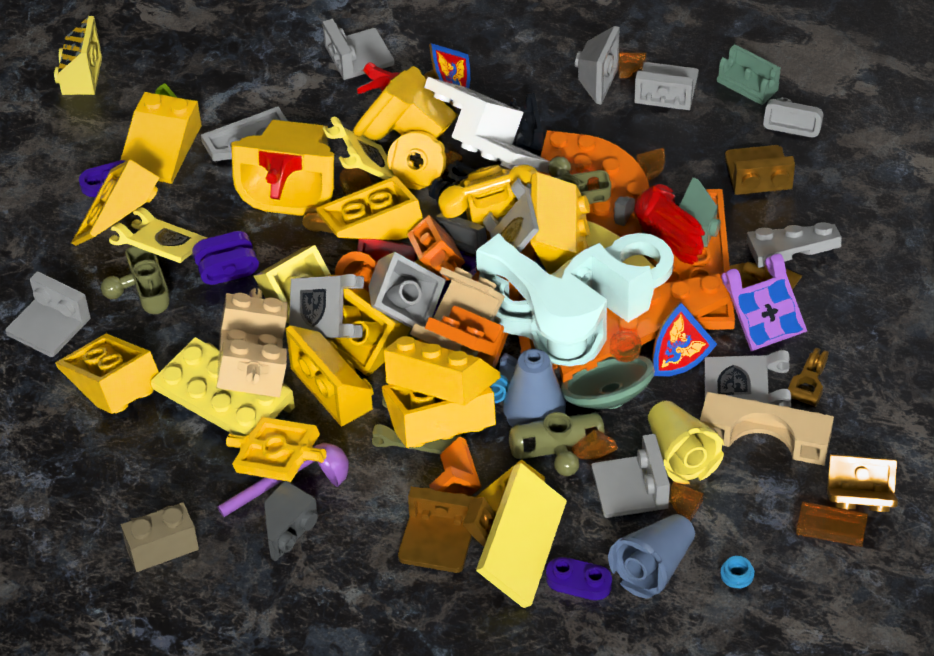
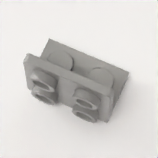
M333 19L322 22L325 48L343 80L365 74L363 69L369 62H372L381 69L394 65V58L376 28L345 36L344 30L342 28L338 29Z
M644 62L642 71H637L635 103L690 110L699 70L697 68Z
M37 271L30 278L35 299L5 331L7 336L49 357H54L91 318L84 293Z
M656 434L643 435L642 449L637 450V456L592 463L591 470L605 518L668 509L670 483Z

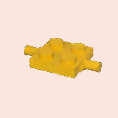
M261 417L256 427L248 435L241 436L230 433L226 438V445L228 447L240 448L239 454L232 463L236 473L291 482L304 461L311 460L323 463V459H326L325 449L313 448L320 435L316 425Z

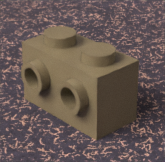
M184 502L174 506H167L160 511L120 524L125 546L136 572L199 550L195 527Z

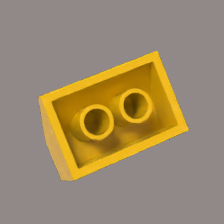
M536 172L532 173L531 198L539 231L530 240V243L547 273L552 274L572 257L589 248L586 236L590 235V229L586 213L590 212V207L586 195H581L576 184Z
M364 288L344 289L343 324L363 326V335L361 338H327L326 340L334 342L344 360H350L356 369L364 375L370 376L385 363L384 349L398 338L407 336L411 328L372 308L370 294Z
M291 325L285 328L291 370L341 427L373 410L372 395H374L371 384L367 379L359 377L350 360L342 358L333 341H327L318 331Z
M409 336L398 338L384 349L386 383L463 406L501 378L500 372L481 358L467 355L463 351L442 348L438 344L421 342Z
M392 384L382 386V393L395 433L406 448L421 447L428 442L440 439L447 440L459 434L479 432L484 428L496 425L494 392L490 387L463 406Z

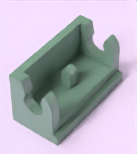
M734 44L730 48L729 59L722 57L720 61L717 82L763 105L779 89L781 67Z

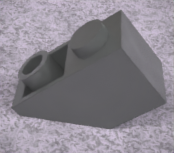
M284 481L264 501L270 556L274 561H277L284 553L289 552L294 547L296 540L305 531L311 530L318 519L316 499L288 481Z

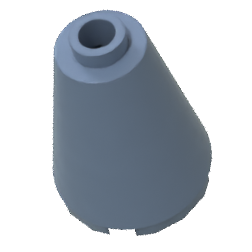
M529 349L521 353L503 401L504 414L507 417V422L512 427L517 424L523 425L544 420L547 415L553 412L566 413L565 399L548 354L542 350Z
M673 514L619 538L609 549L608 561L612 573L614 574L617 571L623 579L620 584L624 589L635 596L645 599L661 593L695 538V530L692 523L682 515Z

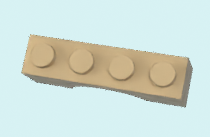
M707 392L700 421L719 434L724 443L722 446L730 447L735 440L747 434L764 433L784 442L789 448L793 460L825 466L834 416Z

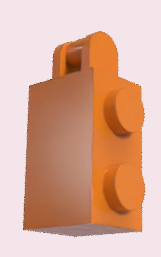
M430 215L407 234L419 260L431 272L447 281L451 279L440 273L441 268L444 267L454 272L456 267L461 268L465 263L452 236Z

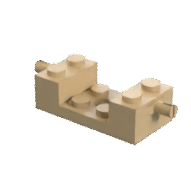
M256 288L250 290L249 295L245 293H226L220 324L217 372L218 389L280 397L287 361V349L283 348V335L287 320V302H282L276 298L262 299V291L258 289L256 295Z

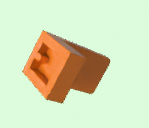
M458 437L440 454L445 471L429 487L436 491L454 494L462 493L472 496L481 488V484L465 438Z

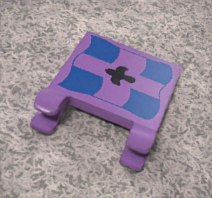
M775 254L765 259V265L773 278L742 289L741 276L737 269H731L721 275L723 284L731 296L750 351L807 332L789 283L785 262L781 254Z

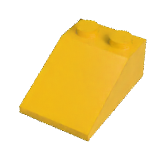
M144 92L134 111L121 160L127 161L131 159L160 177L158 181L172 184L201 128L198 101Z
M131 159L112 168L71 243L77 246L97 236L137 208H140L146 202L150 203L158 191L155 185L160 177Z
M397 176L316 208L317 214L338 238L407 239V234L423 221L418 199Z
M107 333L55 362L57 368L96 407L111 414L121 412L134 400L152 394L154 390L152 389L151 380L159 373L151 351Z

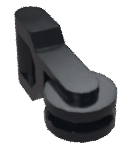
M459 160L454 161L447 166L446 180L443 177H438L433 181L429 188V196L438 202L439 196L445 189L454 185L459 186L461 180L468 178V174L476 170Z

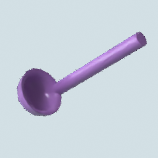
M321 443L314 445L313 448L326 450V459H323V463L318 462L330 482L335 487H339L346 479L349 471V461L346 454L334 444ZM304 461V463H302L298 471L302 470L303 468L307 467L315 461ZM264 477L220 504L217 508L221 515L226 517L281 483L282 480Z

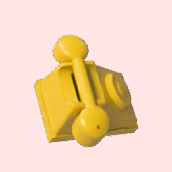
M499 165L480 168L469 173L468 178L461 180L459 186H450L441 193L438 199L441 213L446 218H455L466 210L468 221L483 226V219L489 212L493 213V217L496 220L500 217L503 218L518 201L511 190L512 184L517 178L521 179L524 186L528 183L531 184L532 173L538 171L529 165H517L512 169L500 167ZM486 229L487 241H489L491 239V235L489 231Z

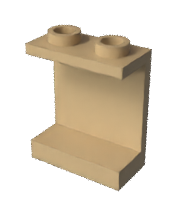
M442 267L440 273L451 279V282L434 318L442 320L443 315L449 317L452 307L458 306L494 321L505 298L504 295L495 290L497 285L482 277L477 282L471 279L473 276L471 273L458 267L455 268L454 272ZM416 323L410 332V335L428 344H438L442 348L463 351L467 355L474 357L479 352L429 331Z

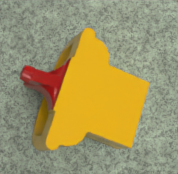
M369 62L365 65L363 71L373 80L358 87L357 93L362 94L375 88L381 89L382 93L357 122L353 133L357 137L364 136L369 140L375 141L381 140L392 130L397 131L400 135L418 130L430 133L438 139L459 115L442 100L434 98V93L431 90L424 88L427 80L417 67L412 66L407 71L391 73Z
M272 120L262 135L247 136L240 141L232 142V178L235 190L242 200L258 210L304 216L305 210L310 207H319L329 203L334 190V153L330 152L328 137L322 129L324 125Z

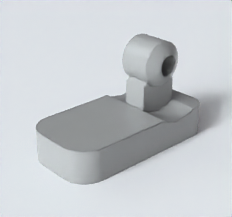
M785 97L778 98L777 100L770 99L765 109L763 125L770 130L806 137H816L822 127L823 112L818 107L792 103L790 99Z

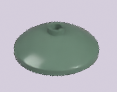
M621 355L616 358L608 357L598 362L597 367L589 371L583 369L573 374V379L562 383L561 390L563 397L576 406L592 409H615L629 402L642 392L654 377L655 370L652 361L644 356Z

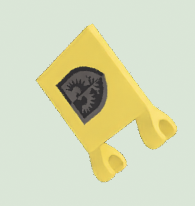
M337 117L330 119L334 125L332 128H326L325 126L322 128L328 138H343L350 156L347 158L339 157L344 168H360L384 180L395 176L388 167L387 155L381 145L363 136L357 137L353 131L344 128Z
M140 207L134 210L133 214L140 216L142 221L136 219L131 224L133 228L140 230L133 234L124 224L117 223L111 227V230L118 232L119 237L113 235L109 238V242L113 245L130 244L181 263L192 254L194 245L203 239H207V237L158 220L147 209Z

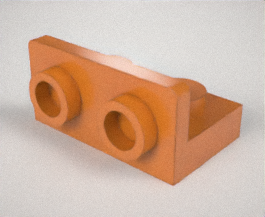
M453 306L449 317L443 315L442 320L429 317L425 329L470 349L493 356L504 326L461 307Z

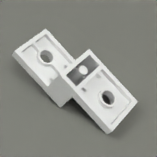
M431 77L427 78L424 88L435 92L434 98L445 102H450V99H452L453 106L461 109L452 138L461 141L462 148L472 152H477L479 149L481 152L480 156L496 162L499 159L501 165L509 169L517 165H529L537 171L549 173L548 166L550 161L512 145L524 112L467 87Z

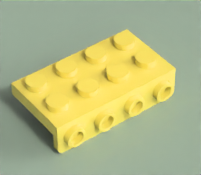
M196 337L151 380L153 390L235 435H248L256 427L261 417L275 419L282 410L290 413L295 408L293 391L284 383L280 397L218 389L219 350L213 344L205 343Z

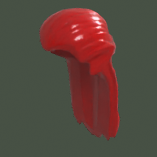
M662 184L649 187L639 195L634 208L635 217L640 222L639 224L646 234L662 239L680 261L691 265L694 262H698L697 256L702 255V250H704L701 236H704L705 232L697 219L675 204V195L672 194L673 190Z

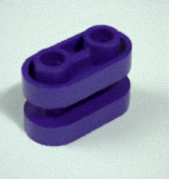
M234 231L203 239L196 243L192 249L200 277L204 283L209 285L249 276L259 267L256 253L252 250L251 240L248 234L242 231Z

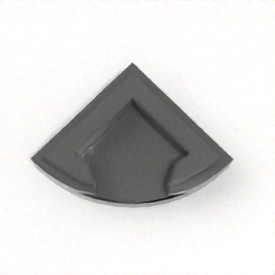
M620 196L615 201V224L626 225L635 208L636 202L634 198Z

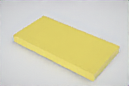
M519 463L513 466L476 571L521 607L526 608L532 605L567 500L526 466Z

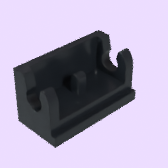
M535 93L527 94L525 99L526 105L523 107H517L516 99L512 98L510 106L524 112L512 145L532 154L541 155L543 131Z

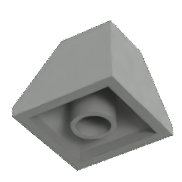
M613 26L588 40L583 51H578L575 59V67L578 68V80L595 103L600 105L618 70L620 27Z
M393 252L377 262L368 286L371 307L410 328H413L415 323L425 327L428 318L434 314L446 279Z

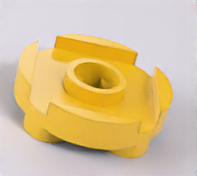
M418 130L404 133L390 146L387 156L388 167L407 188L414 190L426 188L435 179L441 177L445 170V147L441 141L437 140L430 133ZM416 153H419L424 161L423 165L421 163L419 167H415L414 161L410 160L411 154L414 156Z

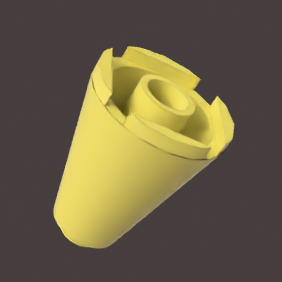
M671 401L659 402L650 410L648 414L649 425L652 434H656L666 473L674 482L690 484L688 480L697 477L701 481L718 468L724 456L722 452V444L724 445L716 431Z

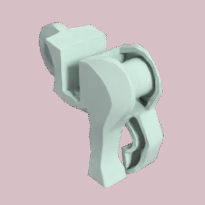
M498 233L477 249L476 262L477 270L480 271L479 278L482 277L497 285L495 290L505 296L493 322L503 325V332L531 339L536 349L548 354L551 363L563 366L584 365L595 359L607 340V308L627 322L649 310L654 289L664 284L672 275L674 255L671 248L662 239L651 234L634 233L615 240L607 248H604L600 243L595 244L572 257L556 272L549 274L536 262L521 254ZM634 255H646L653 258L658 264L651 269L650 266L627 265L623 261ZM509 282L526 300L512 301L509 299Z

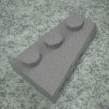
M278 106L201 134V140L213 161L232 159V142L240 141L247 136L262 135L272 120H288Z
M826 222L807 227L789 225L785 229L759 228L756 231L747 232V244L757 267L761 268L765 267V259L775 254H781L785 262L792 260V255L801 252L806 255H812L840 248L841 235L835 224Z

